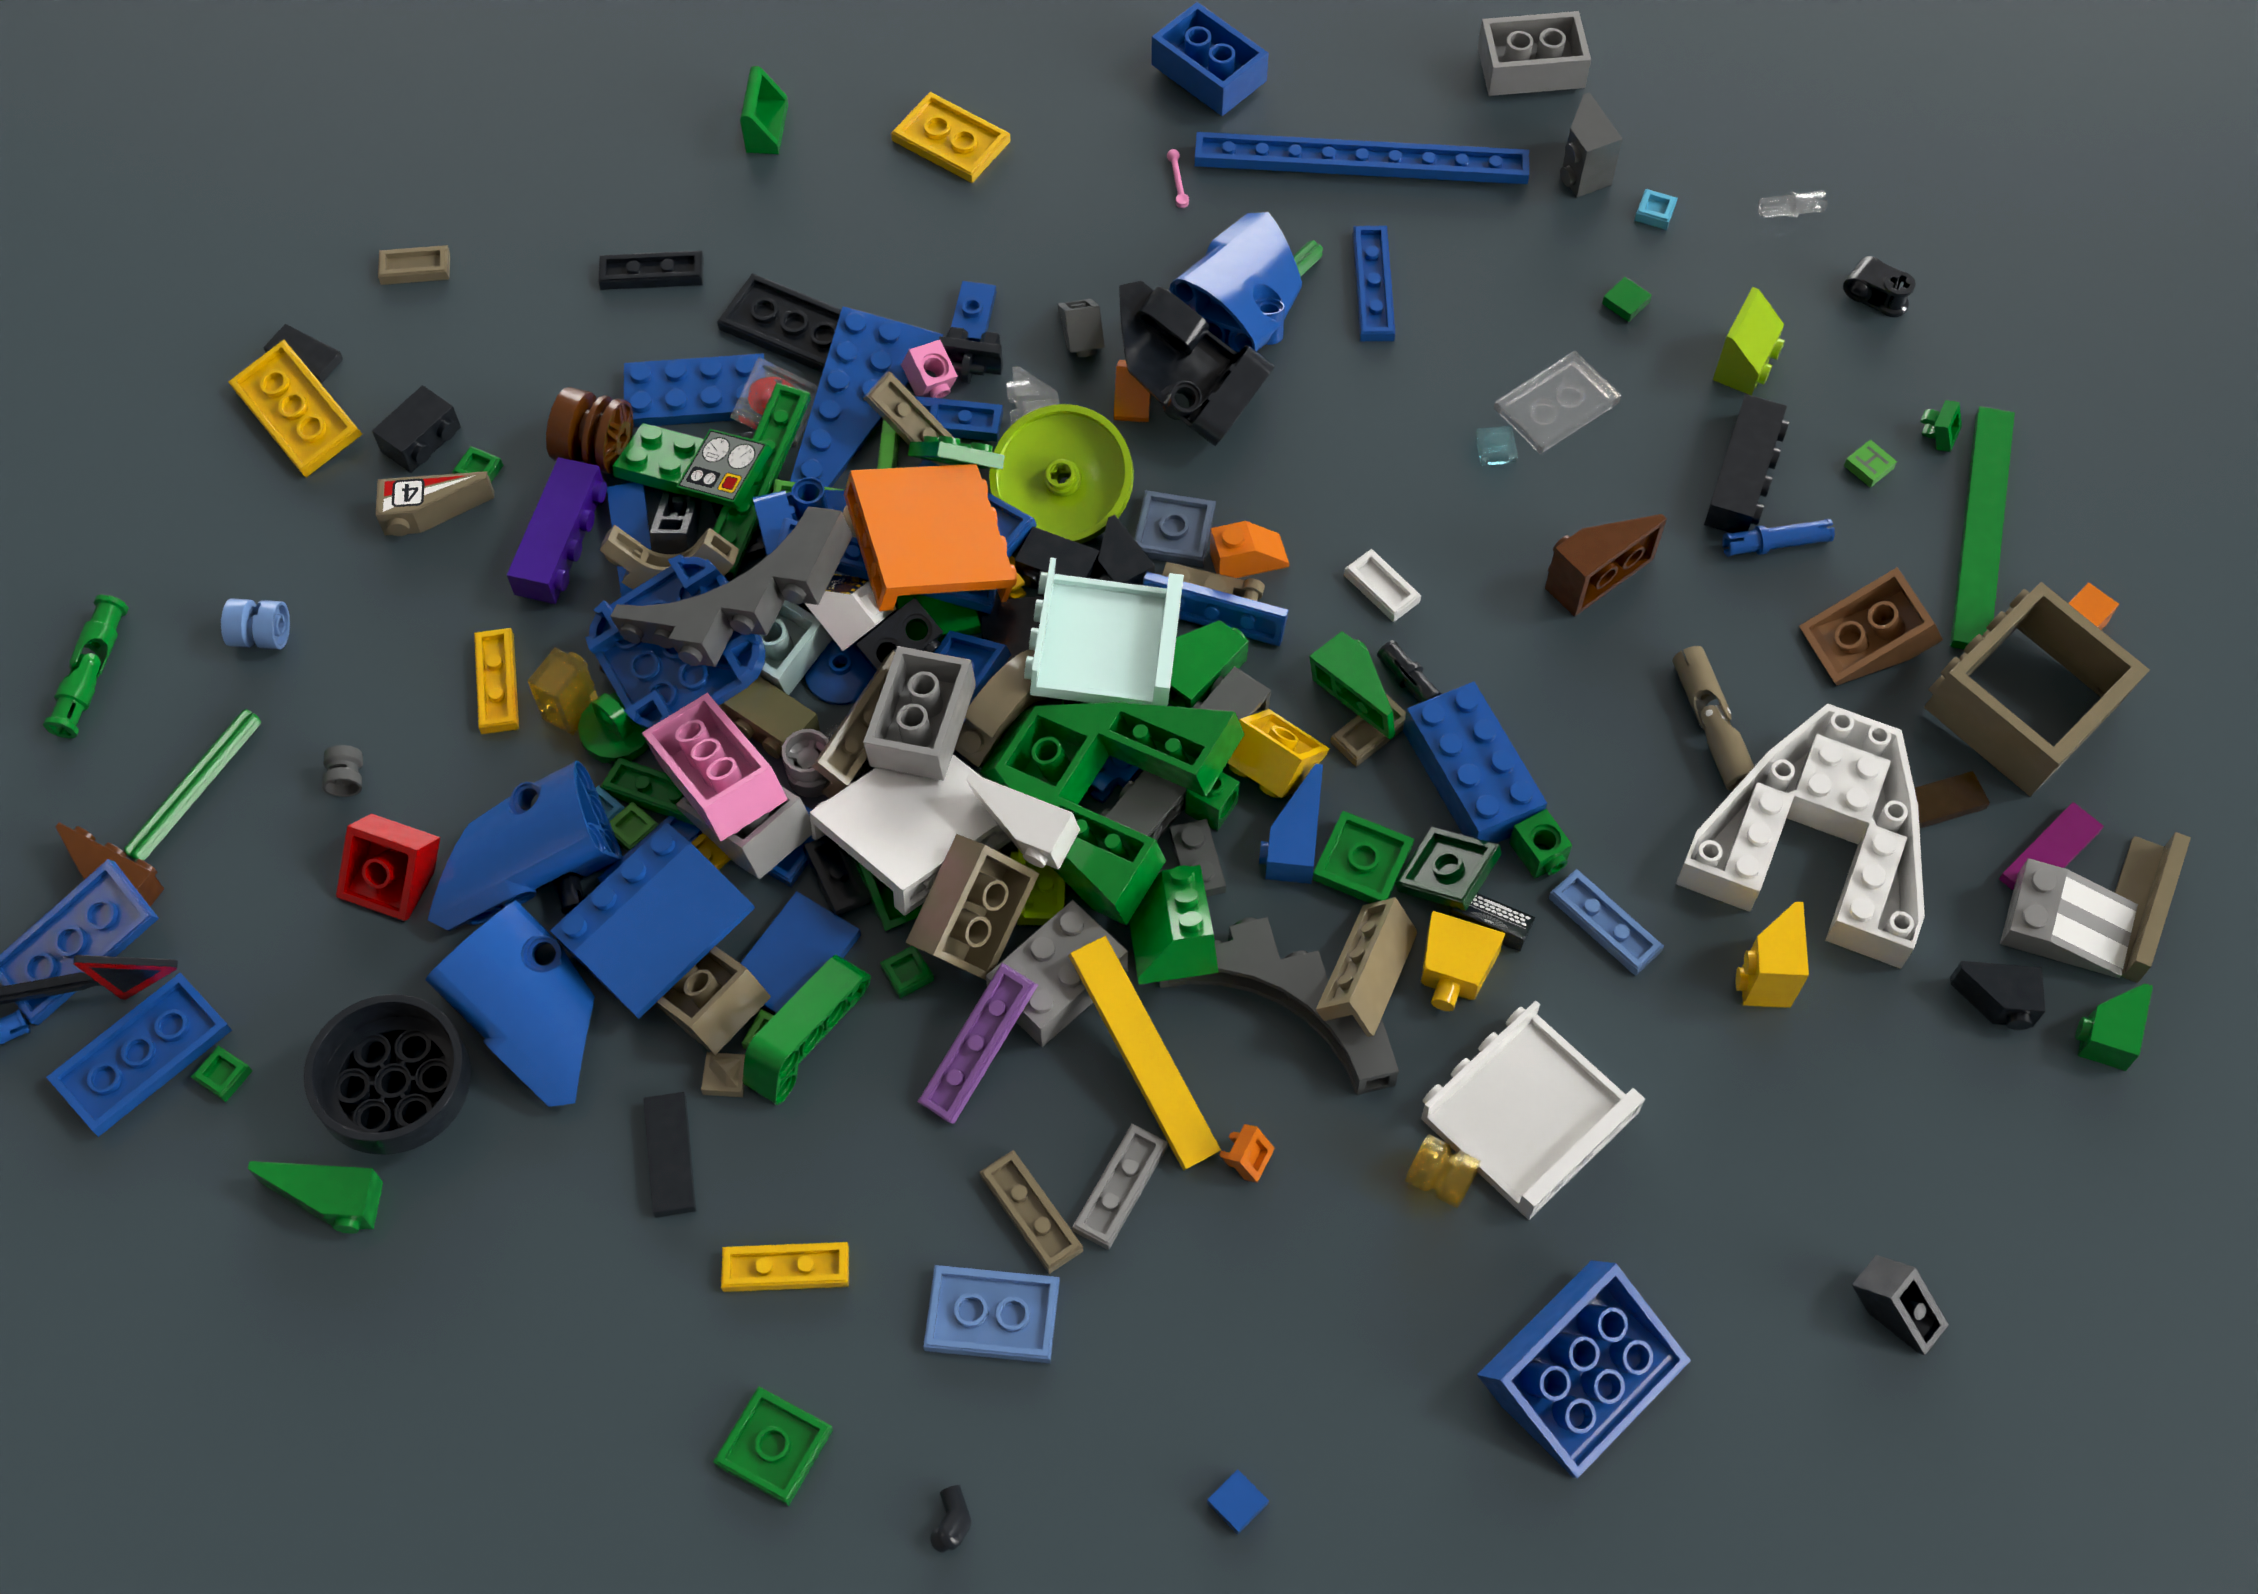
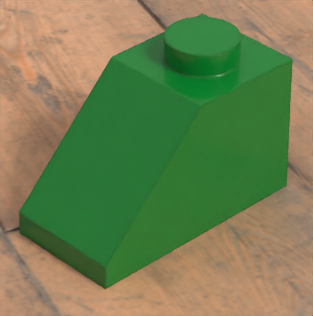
M2144 983L2098 1005L2088 1018L2082 1017L2075 1035V1039L2081 1041L2078 1056L2126 1071L2140 1056L2153 985Z

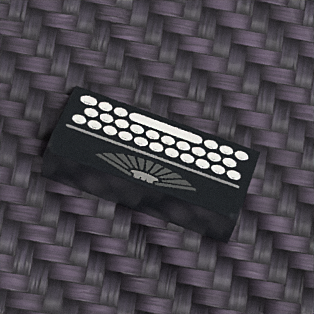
M1479 893L1476 894L1466 911L1452 907L1449 916L1505 933L1502 944L1517 951H1521L1535 920L1534 916Z

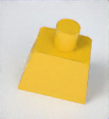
M1433 911L1427 931L1421 983L1424 986L1435 989L1431 1004L1443 1011H1453L1458 996L1474 1000L1500 953L1505 933Z

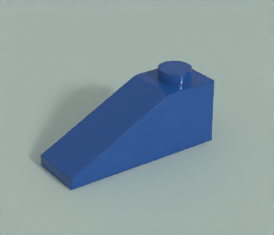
M1315 763L1270 827L1269 842L1261 841L1259 864L1266 865L1265 879L1312 883L1323 764Z

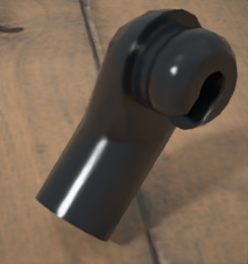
M960 1485L950 1486L940 1492L946 1516L939 1525V1528L934 1529L930 1536L931 1544L938 1552L957 1548L971 1527V1517Z

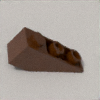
M60 822L55 826L84 880L109 859L116 862L150 907L164 890V887L155 877L158 873L157 870L144 860L137 859L136 862L127 859V855L112 843L107 842L103 846L95 842L96 838L82 827L76 826L74 829H71Z

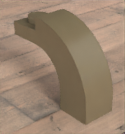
M613 525L606 534L599 549L612 564L626 569L621 583L633 590L670 567L668 559L680 554L683 557L708 559L725 576L733 567L739 551L729 541L711 528H708L690 549L678 554H661L646 548L616 525Z
M1026 650L1007 662L986 683L968 707L965 716L966 720L962 725L955 750L978 768L985 765L1015 719L1033 703L1047 699V697L1030 695L1031 679H1024L1027 656L1034 657V650Z

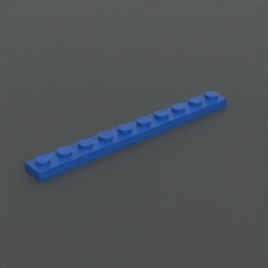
M1197 132L1194 166L1528 184L1529 150Z

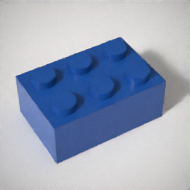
M1198 2L1152 36L1151 65L1221 116L1225 115L1267 81L1269 53Z

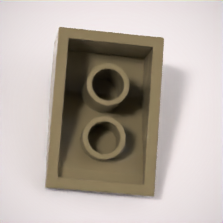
M714 946L707 955L654 1005L693 1039L716 1055L749 1019L760 1010L771 996L746 967Z

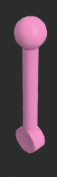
M1171 149L1167 153V159L1172 163L1178 194L1176 196V206L1186 208L1189 205V197L1184 194L1178 165L1180 154L1176 149Z

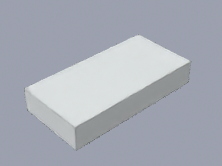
M1372 549L1344 570V576L1392 622H1395L1420 603L1421 595Z

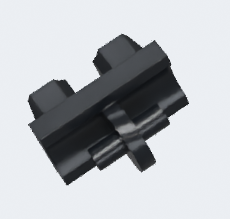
M951 327L946 337H939L955 371L961 373V383L969 384L972 374L982 376L985 373L1001 375L1003 359L1002 345H1000V335L998 333L985 332L981 335L980 342L969 341L968 331L964 328Z

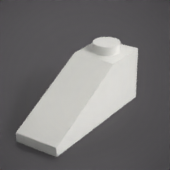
M969 772L966 780L975 797L1021 851L1023 858L1034 866L1044 868L1045 865L1059 870L1080 831L1073 813Z

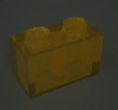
M554 647L528 679V684L542 719L574 735L578 730L581 714L598 696L594 688L595 684L587 669V662L574 652L567 654Z

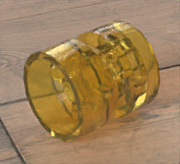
M1428 1134L1408 1171L1405 1181L1425 1192L1431 1188L1435 1189L1436 1198L1458 1208L1479 1169L1481 1161L1461 1150L1452 1154L1448 1143Z

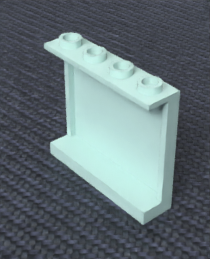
M1050 558L1048 572H1041L1038 594H1043L1044 600L1036 599L1034 622H1040L1039 628L1032 627L1030 634L1029 650H1034L1035 654L1034 657L1027 656L1024 679H1031L1030 695L1087 703L1124 702L1168 706L1184 575L1169 573L1167 588L1055 574L1056 558Z

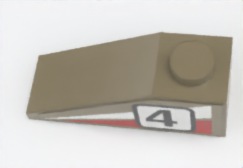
M487 471L378 479L376 517L385 536H405L407 534L422 533L493 499L495 492Z

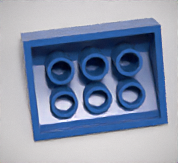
M666 822L553 927L550 932L574 959L639 1019L751 913L755 907L690 841Z
M1591 1260L1477 1376L1501 1407L1573 1478H1578L1691 1360L1616 1263Z

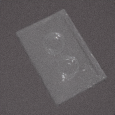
M1574 350L1496 400L1494 409L1541 454L1620 403L1621 394Z

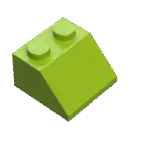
M1755 287L1751 288L1726 336L1713 377L1714 381L1751 396L1758 383L1765 384L1773 366L1768 364L1770 358L1778 359L1785 340L1780 339L1784 323L1762 292Z

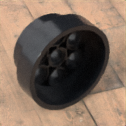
M396 994L380 995L361 1000L335 1015L321 1029L313 1041L304 1067V1087L307 1099L314 1113L327 1130L338 1141L354 1150L378 1155L396 1154L415 1149L442 1133L460 1112L466 1100L471 1082V1065L467 1049L447 1016L438 1008L422 999ZM426 1048L421 1056L410 1058L417 1049ZM385 1053L380 1061L370 1063L375 1055ZM447 1078L442 1086L430 1088L437 1079ZM405 1083L402 1090L397 1093H390L396 1084ZM364 1088L358 1097L349 1098L354 1090ZM419 1113H426L420 1119L410 1124L412 1118ZM385 1118L381 1126L369 1129L374 1120Z

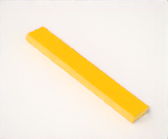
M1106 935L1071 952L1069 958L1183 1171L1220 1152L1221 1149Z

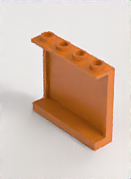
M977 464L850 470L844 497L879 611L893 610L897 597L902 595L997 589L1001 603L1007 602L1011 589L1017 582L1016 568L1013 564L1010 565L1007 556V542L1005 537L1000 535L997 526V512L990 505L987 482L981 478Z

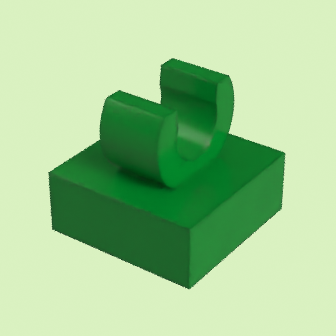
M1945 400L1940 412L1934 409H1926L1921 417L1920 422L1925 424L1922 436L1935 438L1937 450L1951 452L1962 427L1960 402Z

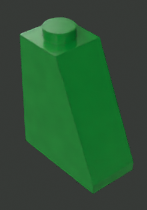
M1218 620L1176 637L1168 703L1174 707L1193 708L1199 701L1203 703L1209 697L1213 684L1221 675L1226 677L1234 666L1239 669L1247 661L1249 641L1239 629L1229 627Z

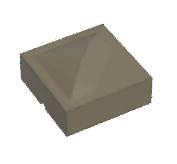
M707 1052L701 1087L702 1094L743 1097L745 1085L742 1079L745 1054L717 1053L714 1055L712 1052Z

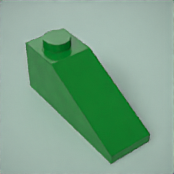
M1341 631L1309 656L1312 679L1388 739H1391L1395 736L1393 711L1369 651L1363 642L1358 639L1354 640Z
M249 1161L248 1170L261 1184L332 1226L334 1230L348 1234L358 1233L359 1229L374 1230L383 1181L373 1168Z

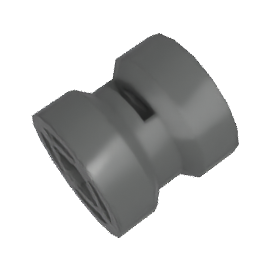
M337 745L326 749L323 765L327 772L323 774V790L330 795L339 797L353 796L361 792L362 776L359 774V770L363 766L362 751L347 745Z

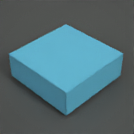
M1645 189L1634 221L1667 230L1678 198Z

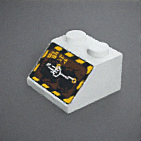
M841 574L833 575L819 605L805 603L842 651L896 610L894 606L893 610L879 611L870 580Z

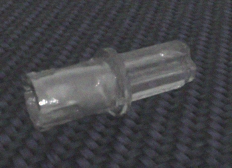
M1823 190L1801 194L1790 191L1787 195L1761 198L1758 201L1757 211L1762 218L1789 216L1791 219L1796 218L1798 214L1822 213L1826 211L1827 199L1820 200V198H1825L1826 193Z

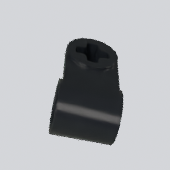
M1866 256L1861 258L1844 281L1843 290L1854 301L1874 308L1886 316L1899 317L1907 312L1909 306L1908 296L1913 293L1916 283L1915 279L1907 272L1893 268L1875 257ZM1901 282H1904L1903 287L1899 289Z

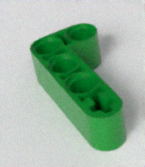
M837 954L833 955L753 1037L745 1053L743 1084L776 1105L781 1104L790 1094L796 1083L799 1063L861 999L869 986L871 975Z

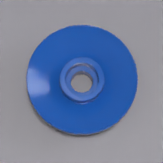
M834 640L830 641L805 674L806 684L816 698L833 705H848L857 701L876 673L857 650V641L844 651L841 650ZM838 664H846L843 668L835 667Z

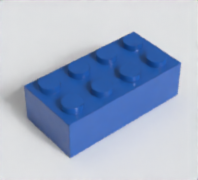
M1475 681L1407 708L1403 732L1463 835L1496 844L1511 837L1514 825L1546 809L1547 802Z

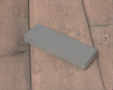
M1131 1124L1072 1226L1073 1232L1109 1250L1166 1151L1168 1142Z

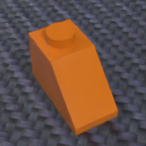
M1248 521L1211 528L1210 556L1216 574L1240 578L1289 567V561L1279 533Z

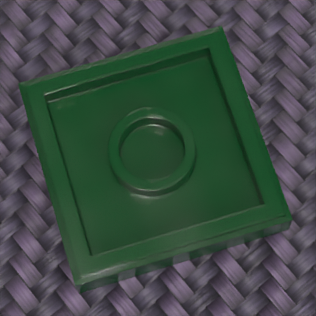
M1431 827L1395 884L1400 893L1466 911L1502 852L1499 844Z

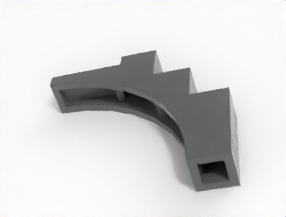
M808 506L796 527L772 553L752 569L729 583L701 595L672 603L647 606L616 604L610 617L624 640L636 644L640 642L656 644L667 649L674 647L679 658L686 664L716 667L734 631L744 635L758 634L767 636L785 600L794 604L807 603L819 605L852 539V531L842 511Z
M1252 917L1241 919L1235 925L1229 926L1227 942L1215 940L1219 973L1158 982L1160 988L1187 984L1223 985L1253 992L1281 1004L1305 1020L1330 1045L1345 1067L1356 1095L1396 1085L1399 1070L1382 1018L1375 1035L1370 1037L1366 1036L1353 1015L1323 1021L1316 1008L1327 986L1328 978L1319 950L1309 953L1304 950L1295 951L1288 954L1284 959H1280L1268 917L1258 920Z

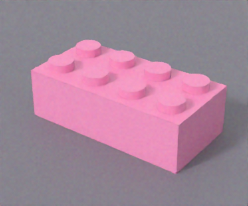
M708 693L642 732L660 767L720 841H723L732 834H736L748 824L771 812L788 800L770 764Z

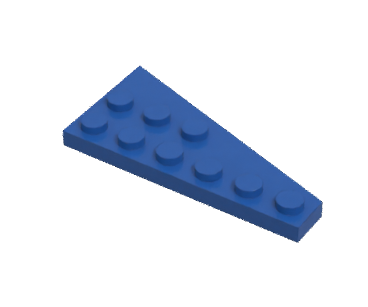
M842 306L790 482H797L804 477H813L820 480L824 487L832 488L847 468L849 461L858 450H861L867 442L868 436L883 420L863 397L889 371L907 388L909 380L901 364L909 349L937 341L944 334Z

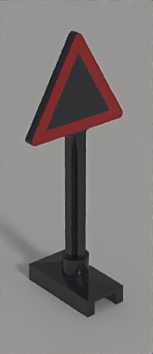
M75 955L73 965L83 972L1 986L0 1005L81 991L94 986H103L120 999L126 1000L177 970L178 961L174 959Z

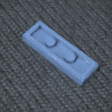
M1578 869L1574 870L1550 892L1549 899L1635 976L1662 952L1664 945Z

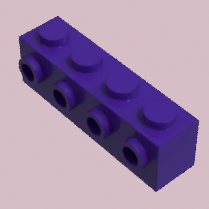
M560 457L557 458L507 573V578L514 595L556 604L560 592H564L567 589L570 578L569 571L573 562H577L581 556L583 538L586 532L591 531L595 520L594 512L598 503H602L606 496L607 484L603 481L599 466Z

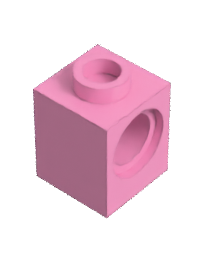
M941 340L909 349L901 364L916 396L943 398L951 392L950 389L958 377ZM925 370L932 371L937 377L929 376Z

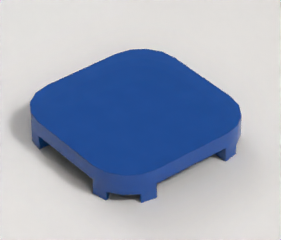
M681 554L668 559L670 567L609 605L606 601H602L594 609L596 615L590 625L589 636L585 637L588 648L595 654L623 703L624 711L645 730L706 693L718 705H721L751 685L759 677L765 665L766 650L762 638L758 634L744 635L734 631L716 667L700 664L692 666L682 662L674 647L667 649L656 644L643 642L636 644L624 640L611 619L610 615L616 604L647 606L672 603L701 595L727 584V579L708 559L683 557Z

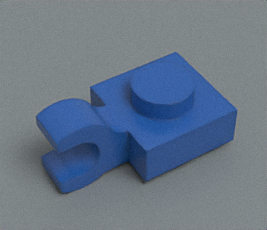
M1109 756L1091 784L1094 789L1090 796L1104 803L1117 785L1124 788L1129 781H1135L1142 772V769Z

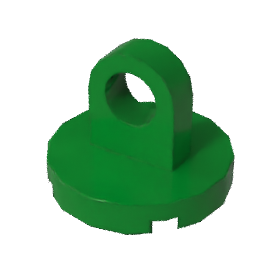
M603 693L591 702L581 714L578 724L582 746L591 757L602 763L611 764V761L616 762L618 758L632 761L642 755L649 747L642 734L645 729L634 722L624 711L625 707L617 693Z

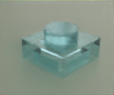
M1512 426L1477 428L1475 437L1481 466L1516 463L1518 452Z

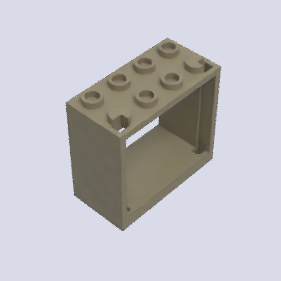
M2042 582L2031 592L2023 589L2010 603V608L2005 613L2001 611L1987 626L1988 630L1983 635L1978 634L1963 650L1964 653L1959 658L1954 657L1940 673L1941 676L1928 689L1933 695L1924 706L1927 711L2030 797L2122 703L2150 671L2144 664ZM2016 629L2021 631L2101 697L2054 747L1969 677Z

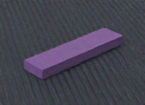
M1001 963L918 1102L947 1122L954 1124L1035 992L1038 984L1008 965Z

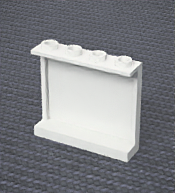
M952 755L944 781L875 767L872 771L857 781L851 782L845 789L827 801L819 803L815 809L810 811L812 838L817 840L827 835L893 891L894 907L904 916L925 902L956 834L985 844L996 851L1011 841L975 797L966 780L969 772L980 775L955 755Z
M1537 1001L1533 1002L1526 1010L1523 1007H1519L1514 1011L1505 1023L1508 1027L1499 1035L1495 1032L1491 1033L1478 1048L1480 1053L1473 1060L1463 1059L1454 1068L1450 1075L1453 1078L1444 1087L1440 1084L1434 1086L1423 1099L1425 1106L1421 1117L1437 1135L1528 1220L1639 1113L1645 1101V1098L1634 1088L1627 1094L1621 1091L1538 1016L1540 1003Z

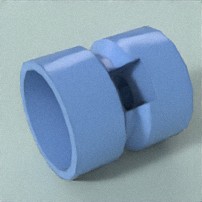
M230 598L226 601L221 617V633L226 645L250 648L255 643L257 647L265 649H282L285 647L290 630V615L286 603L282 601L261 600L256 605L251 599Z

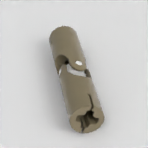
M1688 647L1683 649L1684 653L1682 651L1678 652L1673 657L1672 662L1699 725L1705 730L1707 744L1727 790L1733 791L1755 766L1740 732L1732 727L1730 720H1732L1731 711L1703 647ZM1715 699H1718L1720 705L1706 706V704Z

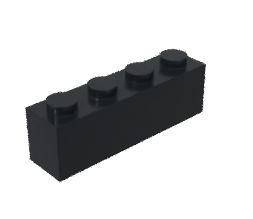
M1745 394L1704 522L1705 526L1729 533L1748 531L1751 524L1758 526L1764 504L1758 503L1760 496H1767L1773 478L1766 475L1768 468L1775 469L1781 449L1776 448L1775 444L1776 441L1783 442L1789 425V421L1783 420L1787 408L1786 405Z

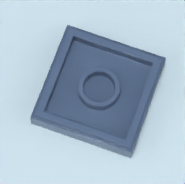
M1145 490L1134 540L1150 559L1203 567L1216 509V501Z

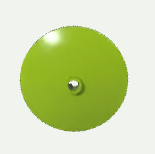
M1057 404L1031 411L1007 429L994 450V453L1005 455L1003 469H990L989 471L992 495L1033 517L1037 524L1036 528L1082 544L1105 532L1108 517L1115 514L1119 518L1130 499L1134 482V470L1128 446L1121 433L1108 419L1086 407ZM1068 477L1065 483L1059 484L1060 479Z

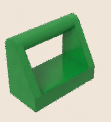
M752 66L750 68L740 117L746 153L779 155L788 109L787 95L759 66Z

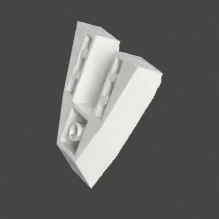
M1826 704L1769 750L1696 831L1676 884L1750 912L1762 888L1786 818L1858 844L1825 941L1902 969L1914 950L1925 917L1918 802L1902 730L1834 705Z

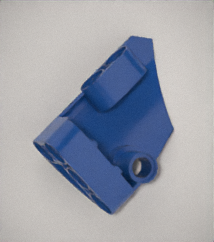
M516 900L499 911L459 944L429 973L425 980L484 1038L483 1042L548 1107L575 1104L595 996L567 956L565 948ZM551 944L556 951L555 959L549 965H540L536 959L537 950L542 945Z

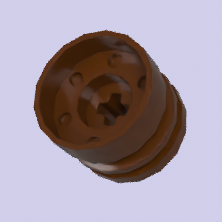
M572 387L564 388L555 399L547 423L546 449L549 457L554 461H557V458L560 457L597 465L600 471L613 474L614 463L632 438L633 411L631 404L619 398L613 400L610 396L606 395L596 399L592 392Z

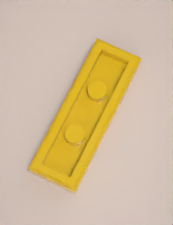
M512 628L475 632L479 730L481 734L518 730L515 645Z
M848 1242L722 1247L721 1288L723 1292L849 1287Z

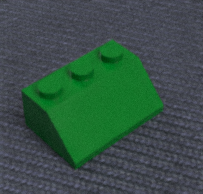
M1182 865L1173 869L1161 870L1129 920L1138 984L1219 973L1214 933L1201 865Z

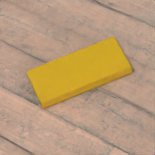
M282 340L228 381L306 478L363 435L285 340Z

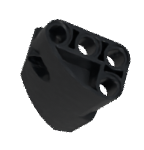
M1143 281L1120 285L1121 329L1128 372L1163 405L1164 412L1168 417L1174 420H1181L1213 446H1216L1275 366L1250 346L1245 345L1239 352L1232 350L1208 331L1209 324L1201 315L1167 289L1156 287L1153 290ZM1175 394H1183L1189 401V408L1179 406L1176 403Z

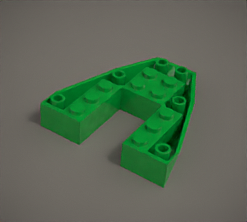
M1124 702L1034 706L1022 712L1011 724L979 775L1073 813L1080 831L1059 870L1051 868L1094 911L1127 925L1165 864L1166 859L1155 839L1078 804L1109 756L1206 797L1245 734L1234 711Z

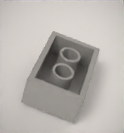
M1579 11L1482 19L1478 52L1489 96L1586 87L1591 56Z
M897 646L863 741L871 767L944 781L976 687L970 659Z
M1073 900L1001 962L1038 984L1016 1023L1041 1047H1044L1093 1003L1069 958L1071 952L1106 935L1124 971L1128 972V951ZM1001 963L986 975L987 986Z

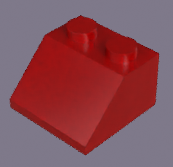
M370 814L348 825L336 897L403 921L408 920L435 872L441 837L374 814Z

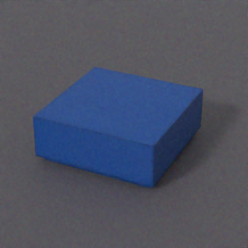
M1238 1469L1207 1499V1504L1237 1535L1269 1503V1500Z

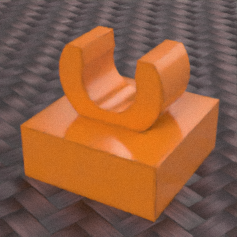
M1244 1124L1240 1133L1232 1132L1228 1136L1234 1143L1231 1151H1221L1219 1155L1228 1166L1234 1167L1244 1180L1258 1183L1275 1148L1258 1127Z

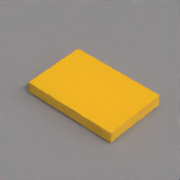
M929 92L891 132L893 142L970 183H973L1011 141L1010 133L932 92Z

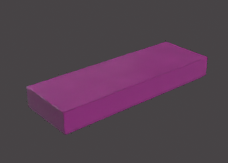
M2072 802L2002 873L1999 880L2013 890L2018 872L2028 858L2066 868L2101 832L2104 825L2076 803Z

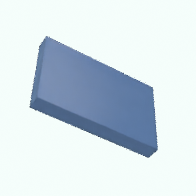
M935 1265L923 1345L924 1351L1050 1363L1060 1277Z

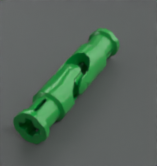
M100 594L96 596L93 602L96 608L91 620L85 622L69 662L70 673L60 682L54 696L56 701L51 716L45 718L43 727L53 735L70 739L77 737L79 729L76 726L82 712L89 708L95 693L97 678L103 673L117 639L118 633L116 629L121 617L126 616L129 609L124 601L114 596ZM83 647L89 648L90 650H92L93 652H95V654H92V653L80 654V653H81Z

